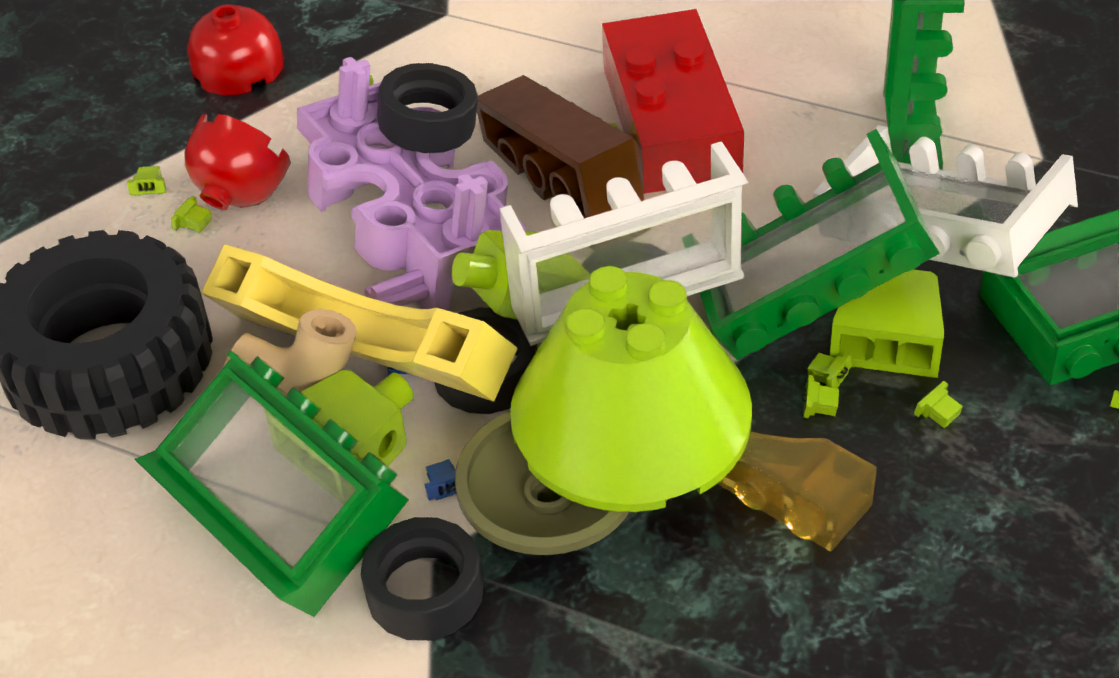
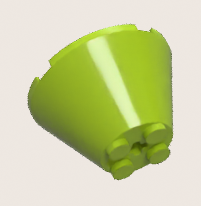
M605 266L593 271L589 277V282L581 286L567 302L519 379L511 402L510 418L514 443H517L519 450L528 461L530 472L546 487L573 502L588 507L617 512H640L666 508L667 499L686 494L697 489L699 494H702L721 481L733 469L746 448L752 424V403L747 384L739 369L688 302L686 290L679 282L664 280L641 272H624L615 266Z

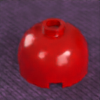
M231 4L218 6L196 22L189 36L187 55L191 74L194 80L195 78L200 80L201 88L207 92L220 95H242L252 92V83L265 78L267 85L274 81L283 69L284 55L278 34L272 23L255 9Z
M207 114L201 115L184 151L185 168L192 183L201 190L200 198L207 204L220 210H227L229 205L239 208L255 206L270 198L282 182L291 164L289 155L282 148L279 156H277L268 148L272 138L243 121L217 114L213 123L207 122Z

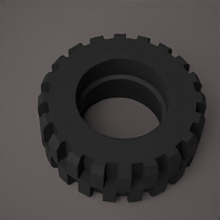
M104 230L89 231L87 237L75 239L73 235L58 239V245L49 249L42 246L30 253V260L22 265L19 262L15 264L6 274V283H0V383L12 408L18 410L21 418L31 425L39 428L43 426L44 431L66 437L68 432H72L74 437L78 439L95 440L96 435L108 433L111 438L126 435V429L140 424L143 429L158 421L157 415L165 410L172 413L184 402L183 394L185 392L192 394L203 378L202 371L207 369L212 356V331L195 273L187 265L186 259L175 249L169 246L166 247L165 243L148 235L140 239L139 235L132 231L118 230L117 235H108ZM116 323H130L108 337L85 343H71L80 335L94 328Z

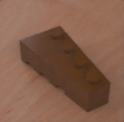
M525 75L478 95L477 115L483 141L517 175L525 172L533 186V190L543 200L560 194L569 195L574 199L584 218L611 211L612 208L607 201L606 185L609 180L617 177L627 179L640 201L644 200L638 167L640 151L637 143L629 134L620 131L601 118L594 116ZM650 227L597 243L590 247L596 249L609 242L628 240L650 229Z

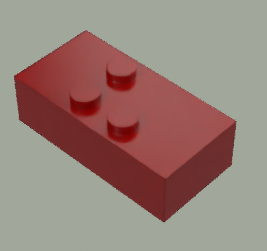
M697 9L602 23L604 72L623 131L633 137L640 151L638 167L643 194L666 190L662 183V167L669 161L682 162L696 184L711 180V144L721 141L743 173L744 129Z

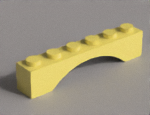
M224 244L201 291V294L241 319L296 336L301 316L310 310L325 309L341 313L356 326L357 334L351 355L493 402L518 349L484 321L440 308H409L372 299L311 277L266 256Z

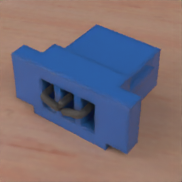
M449 459L426 467V474L430 482L425 484V489L429 501L433 499L439 500L456 494V469Z

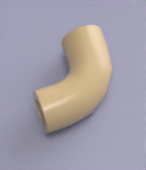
M315 309L301 316L292 346L282 348L250 333H245L238 339L231 351L250 364L256 356H259L285 377L278 386L286 394L292 387L301 392L344 369L351 356L357 331L353 322L343 314L332 310ZM229 356L227 357L224 366L231 359Z

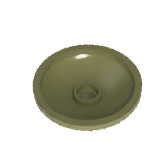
M510 411L497 416L482 426L466 443L457 462L455 486L457 499L463 515L470 525L484 538L515 552L533 555H554L582 549L609 535L630 513L601 510L573 502L540 482L530 472L528 461L519 450L517 443H514Z

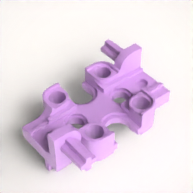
M352 57L343 59V66L339 69V95L297 108V129L311 144L308 152L307 194L314 205L321 212L326 211V206L350 198L355 188L370 183L381 188L384 192L382 197L352 208L351 219L356 223L354 249L372 267L388 271L405 268V274L365 288V296L399 306H406L417 302L422 309L440 308L449 311L453 261L457 254L461 252L473 253L479 235L485 230L502 231L499 208L506 205L508 178L492 160L471 165L466 169L447 170L441 167L445 165L448 168L453 167L455 149L443 153H420L406 150L390 142L380 131L377 121L378 91L381 82L369 85L370 63L368 61L361 60L356 62ZM430 107L411 108L413 110L427 113L441 112ZM441 203L445 209H432L424 204ZM519 220V222H520V224H521V226H522V228H523V230H524V232H525V225Z

